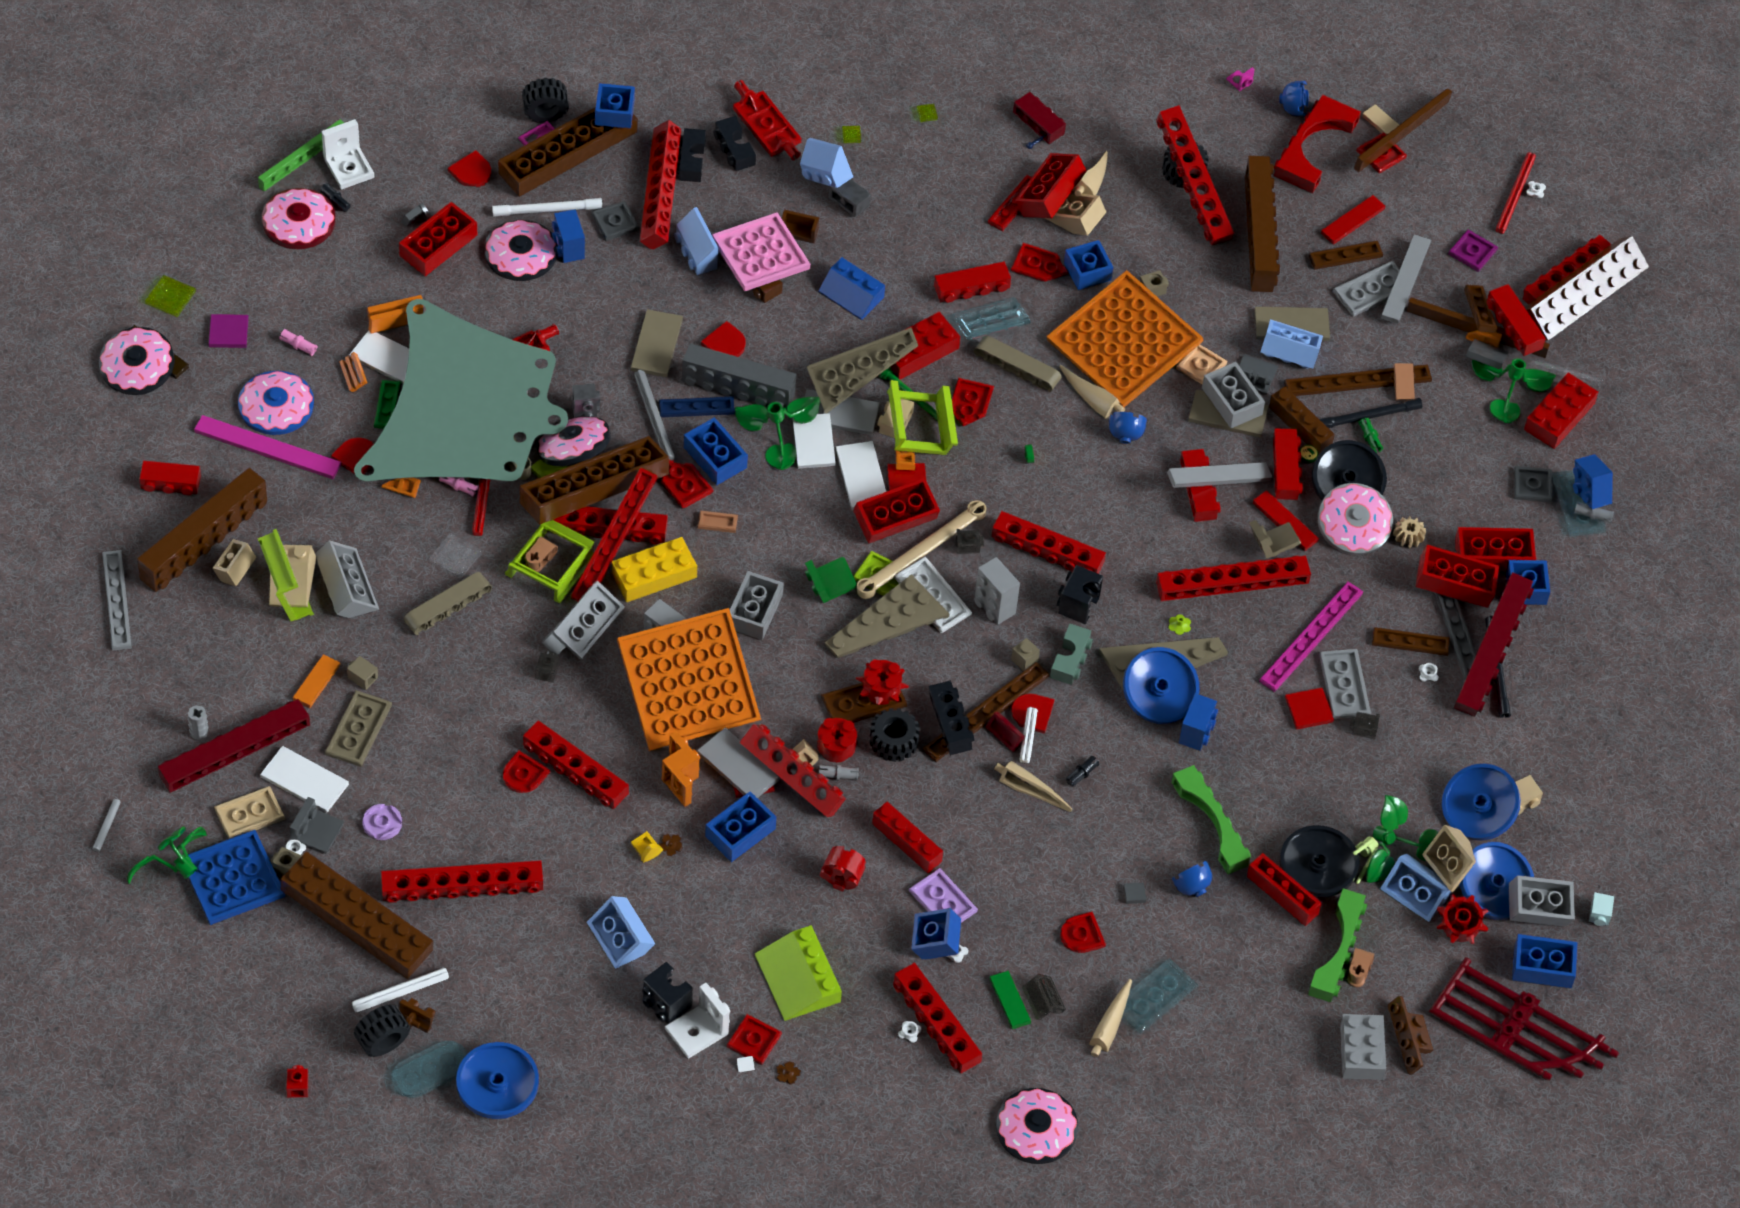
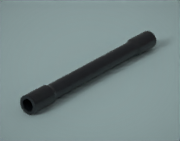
M1416 398L1397 404L1319 420L1328 428H1333L1334 426L1357 422L1361 419L1365 420V418L1371 419L1403 411L1408 412L1422 409L1423 405L1421 398Z
M1493 616L1485 618L1486 629H1488ZM1498 663L1496 668L1499 669L1495 683L1499 717L1504 718L1503 714H1505V718H1509L1511 712L1507 698L1503 665Z

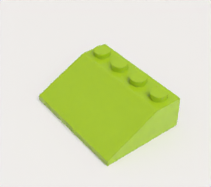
M812 925L792 931L755 953V957L784 1021L841 1002L842 990Z

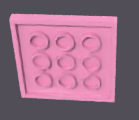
M778 212L712 234L718 250L744 291L810 269L811 264Z

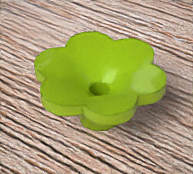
M1178 614L1176 617L1169 619V629L1175 631L1176 634L1182 635L1184 632L1191 630V620L1183 615Z

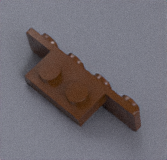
M1398 996L1388 1004V1010L1407 1073L1412 1075L1423 1067L1420 1053H1431L1433 1047L1423 1015L1408 1013L1403 996Z

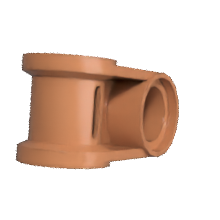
M539 537L533 547L526 553V566L536 572H540L556 555L558 546L543 537Z
M1355 948L1347 978L1351 986L1361 987L1364 985L1374 960V953Z

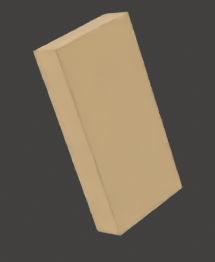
M1376 104L1362 114L1364 119L1386 135L1399 126L1397 122Z

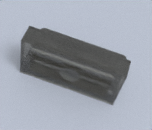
M1038 974L1023 985L1022 989L1037 1020H1041L1050 1012L1060 1014L1066 1010L1051 976Z

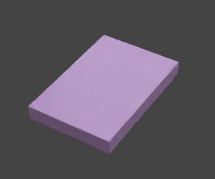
M940 868L909 888V892L927 912L951 908L961 918L962 923L978 911L974 904Z

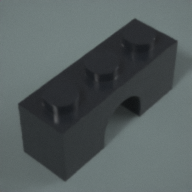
M736 116L716 121L715 130H713L716 140H720L721 150L727 154L729 166H733L735 171L755 166L756 154L750 142L744 144L735 142L742 139V127Z
M684 128V134L680 137L682 149H679L678 160H681V162L677 163L676 174H679V181L701 182L703 158L692 155L704 154L706 130Z

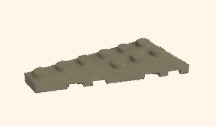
M912 328L807 366L824 413L827 414L915 349L918 343Z
M911 574L827 640L825 646L837 658H840L869 645H876L885 639L889 640L914 631L915 628L930 625L936 620L946 619L950 617V614Z
M1219 637L1099 648L1100 654L1122 690L1123 677L1127 666L1134 657L1144 650L1154 647L1173 649L1184 655L1194 668L1228 654Z

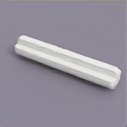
M1032 707L1027 709L1023 734L1025 737L1022 740L1019 760L1022 763H1029L1038 711Z

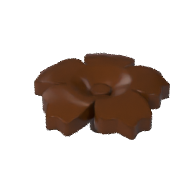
M669 834L663 835V843L659 844L663 851H667V856H672L676 854V851L681 852L683 849L680 842L681 837L678 834L672 835V837Z
M791 1061L785 1063L784 1066L779 1064L776 1068L777 1074H780L777 1076L779 1082L785 1083L788 1081L790 1085L795 1084L797 1076H801V1070L798 1067L794 1068V1062Z

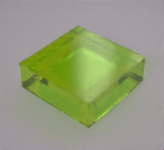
M934 104L917 106L920 122L938 120Z
M842 126L843 143H861L860 126Z

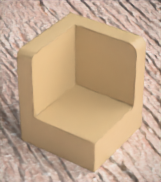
M805 739L793 748L800 755L798 758L803 762L807 761L813 766L819 760L818 752Z

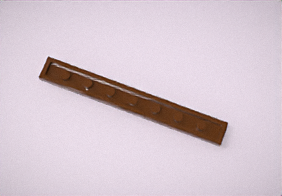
M1448 88L1362 153L1357 158L1354 169L1359 173L1449 102L1452 91Z
M1410 298L1406 312L1468 333L1478 330L1472 317L1415 298ZM1497 326L1496 333L1502 334L1500 343L1516 348L1514 341L1511 337L1507 336L1505 329ZM1544 342L1543 349L1531 354L1546 358L1550 344Z
M1428 364L1413 366L1414 384L1432 381ZM1394 368L1285 379L1284 384L1295 396L1395 386Z
M1035 662L966 714L969 721L968 730H972L973 734L989 722L994 712L998 711L1001 714L1013 705L1018 697L1027 694L1047 679L1049 673ZM942 733L923 747V750L935 762L949 753Z

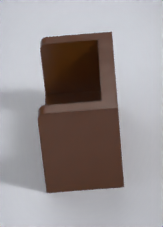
M784 209L781 219L794 239L815 243L819 230V217Z

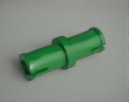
M1365 418L1366 423L1361 419L1359 425L1364 433L1365 441H1368L1370 447L1376 453L1375 448L1378 449V452H1381L1383 446L1379 441L1377 430L1373 428L1369 418Z

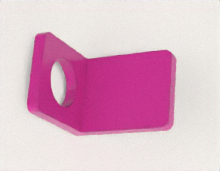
M1252 67L1245 73L1237 70L1228 76L1226 80L1241 91L1252 84L1255 69ZM1235 76H1240L1239 83L1233 81Z

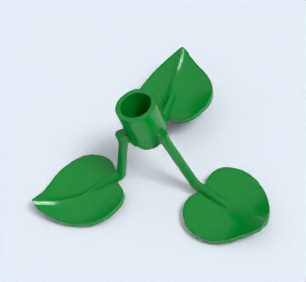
M1518 358L1512 360L1511 365L1508 364L1504 370L1502 367L1501 369H1496L1472 359L1473 371L1482 380L1493 381L1495 376L1500 378L1508 371L1512 383L1506 401L1496 399L1490 404L1492 415L1505 423L1516 421L1520 415L1519 406L1516 403L1509 402L1516 380L1522 377V381L1526 382L1529 389L1536 392H1545L1550 388L1556 377V374L1551 372L1525 369V361Z
M804 397L796 399L787 406V411L786 408H782L779 402H772L768 405L767 409L759 404L735 407V413L740 425L748 431L760 430L763 423H767L769 418L772 422L776 423L780 445L771 446L766 451L765 457L772 467L778 470H785L793 465L797 453L793 444L783 445L779 423L783 421L784 414L789 418L794 417L797 423L811 422L818 414L820 398Z
M1385 795L1384 806L1380 816L1382 826H1377L1373 831V838L1379 842V846L1383 847V849L1377 850L1370 860L1366 874V882L1369 883L1385 880L1395 865L1393 857L1389 856L1390 851L1386 845H1390L1395 840L1417 846L1416 856L1420 860L1426 861L1422 854L1439 833L1434 829H1426L1420 835L1419 843L1396 836L1393 830H1397L1398 825L1406 822L1408 808L1402 800L1394 796Z
M183 826L174 831L171 836H168L159 844L158 849L163 850L166 846L170 845L178 856L174 861L176 865L173 866L155 855L147 856L130 870L127 882L130 884L133 875L152 860H157L171 868L175 873L179 871L185 879L191 876L198 868L188 856L185 846L197 838L207 836L205 829L198 827L193 830L177 848L173 841L185 832L186 827Z

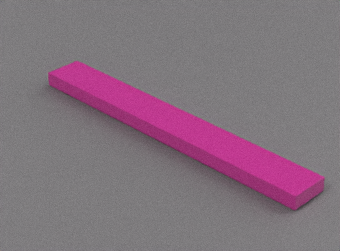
M204 415L201 416L194 429L195 433L330 479L335 478L341 466L340 461Z
M1347 581L1260 678L1259 682L1275 692L1360 598L1363 591Z

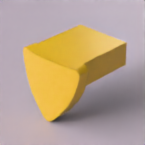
M647 831L631 841V845L639 853L643 863L655 858L663 851L661 846L655 842Z

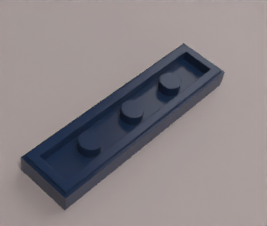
M734 397L659 400L660 417L735 414Z

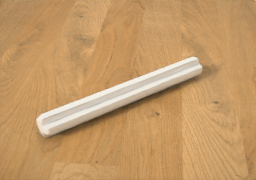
M441 968L354 1000L352 1002L355 1012H360L449 978L446 968Z

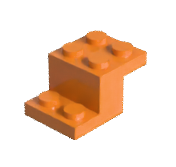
M675 731L670 734L669 738L670 756L662 760V781L686 807L691 804L692 782L699 778L700 756L696 750H692L689 747L686 738L680 736Z

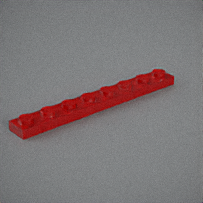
M640 467L571 594V599L579 601L594 582H602L653 488L658 475Z

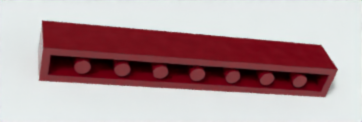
M1512 572L1453 707L1454 709L1474 717L1477 712H1482L1486 703L1482 701L1484 695L1489 696L1492 685H1489L1491 679L1495 680L1499 669L1496 667L1498 663H1503L1507 654L1503 652L1505 646L1509 648L1513 637L1510 636L1512 630L1516 632L1520 621L1517 618L1519 614L1523 616L1527 607L1524 602L1526 598L1530 600L1534 591L1531 588L1532 580Z
M299 699L289 701L276 710H270L267 714L250 720L249 723L237 726L224 735H218L213 740L202 743L188 752H183L174 759L164 761L158 766L159 776L171 793L310 726V716Z

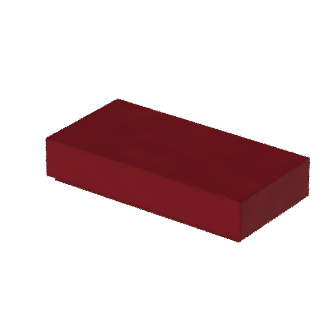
M998 711L993 713L986 725V728L1012 752L1018 749L1025 737Z

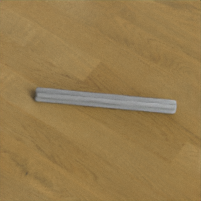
M638 370L634 373L659 447L669 456V460H673L675 456L644 371Z

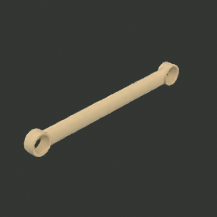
M978 500L970 502L967 510L870 578L859 580L857 583L858 596L864 599L872 598L876 590L894 578L896 574L917 562L973 521L982 520L986 515V505ZM978 507L983 510L981 513H974ZM866 586L872 587L871 591H863Z

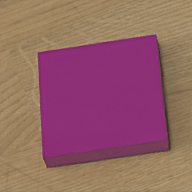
M1468 229L1450 249L1448 255L1479 272L1498 250V246Z
M211 314L209 347L247 348L249 315Z

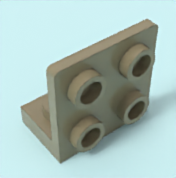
M1256 520L1249 522L1254 537L1266 559L1277 556L1279 553L1293 549L1301 544L1300 539L1289 522L1267 532L1264 526H1259Z

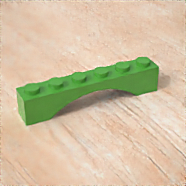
M1194 765L1173 773L1171 783L1179 796L1198 806L1213 822L1220 840L1218 860L1227 875L1248 867L1251 854L1248 848H1244L1241 843L1240 835L1233 830L1230 819L1225 817L1221 804L1214 799L1211 788L1206 786L1202 773L1197 771Z
M1343 888L1335 913L1342 931V943L1334 957L1315 971L1309 996L1332 1002L1333 996H1338L1341 986L1337 985L1338 980L1343 981L1346 969H1343L1344 963H1349L1351 953L1348 950L1349 947L1353 948L1357 937L1353 935L1355 931L1359 932L1362 923L1359 917L1360 914H1365L1367 904L1364 903L1366 895Z

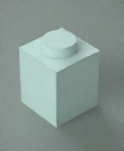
M1594 893L1589 922H1594L1597 926L1609 925L1612 917L1614 896Z

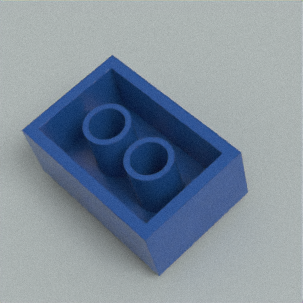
M715 417L684 434V449L716 485L747 468V453Z
M750 791L706 824L705 837L730 862H733L776 829L777 817Z
M1518 934L1514 944L1512 980L1572 988L1576 978L1578 942Z

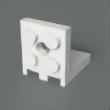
M355 119L322 131L323 157L341 190L374 178V172L359 146L358 123ZM351 166V167H354L355 169H354V170H347L346 168Z
M704 983L699 987V1006L666 1025L665 1030L689 1059L728 1035L730 1009L725 1002H721L717 991L713 987L710 988L707 983ZM694 1028L699 1031V1034L697 1036H690L688 1031Z

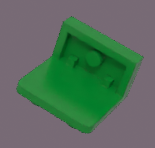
M840 557L819 568L815 567L812 560L805 563L808 569L805 571L809 582L812 580L814 582V585L811 586L815 596L821 597L823 603L857 588V583L844 557Z

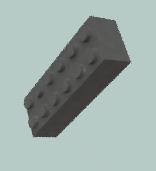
M691 343L682 362V381L690 386L697 385L707 391L714 390L724 396H735L742 401L749 400L763 406H768L772 402H779L782 408H786V411L787 406L793 401L795 396L796 374Z

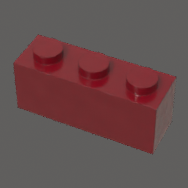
M1028 92L1014 102L1013 113L1040 137L1044 136L1043 140L1048 144H1051L1065 134L1066 123L1064 120L1053 113L1051 108L1044 105L1031 92Z

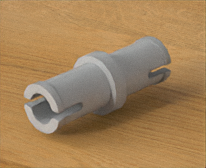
M1577 502L1574 514L1591 517V520L1599 519L1611 523L1614 511L1601 508L1591 509L1588 505Z
M819 765L818 772L825 777L836 778V780H858L859 768L841 767V765Z

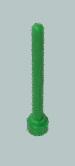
M891 367L878 375L881 379L898 381L901 391L914 392L893 374ZM913 400L937 420L936 410L926 401Z

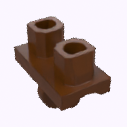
M410 998L408 1001L402 999L399 1002V1010L410 1025V1028L414 1026L428 1033L436 1011L430 1007L425 1010L419 1008L418 1001Z

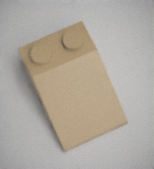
M1071 192L1053 218L1045 219L1073 234L1088 236L1105 215L1106 210L1100 196L1082 194L1078 197L1074 192Z
M283 545L299 586L284 593L291 607H308L316 563L314 550L311 545ZM270 573L269 605L271 607H282L276 596L277 589Z
M1447 825L1442 827L1422 854L1451 892L1456 889L1476 863L1471 843L1461 830Z

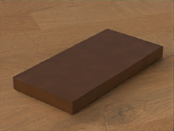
M863 683L821 694V699L830 718H842L853 723L874 717L877 714L881 715V711H889V708L897 710V708L907 707L902 691L898 702L892 700L886 705H877L871 702L867 696L861 697L860 693L863 690Z

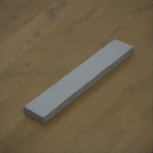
M1414 234L1381 319L1399 324L1431 244L1430 239Z
M1266 462L1172 468L1167 472L1173 488L1266 482L1273 478Z
M122 550L102 552L112 651L131 649Z

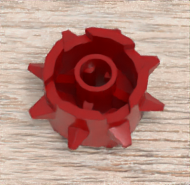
M874 659L870 663H866L864 676L856 677V680L863 683V690L860 693L861 697L867 696L871 702L877 705H886L892 700L898 702L901 689L909 688V685L902 682V675L905 670L903 668L900 669L897 663L888 660Z
M1451 895V901H1449L1446 907H1437V911L1443 916L1442 923L1437 926V930H1443L1451 938L1450 943L1452 944L1466 941L1474 944V938L1479 932H1487L1489 929L1482 922L1483 916L1488 912V909H1482L1476 901L1474 902L1475 896L1473 895L1468 899L1466 897L1456 898L1454 895Z

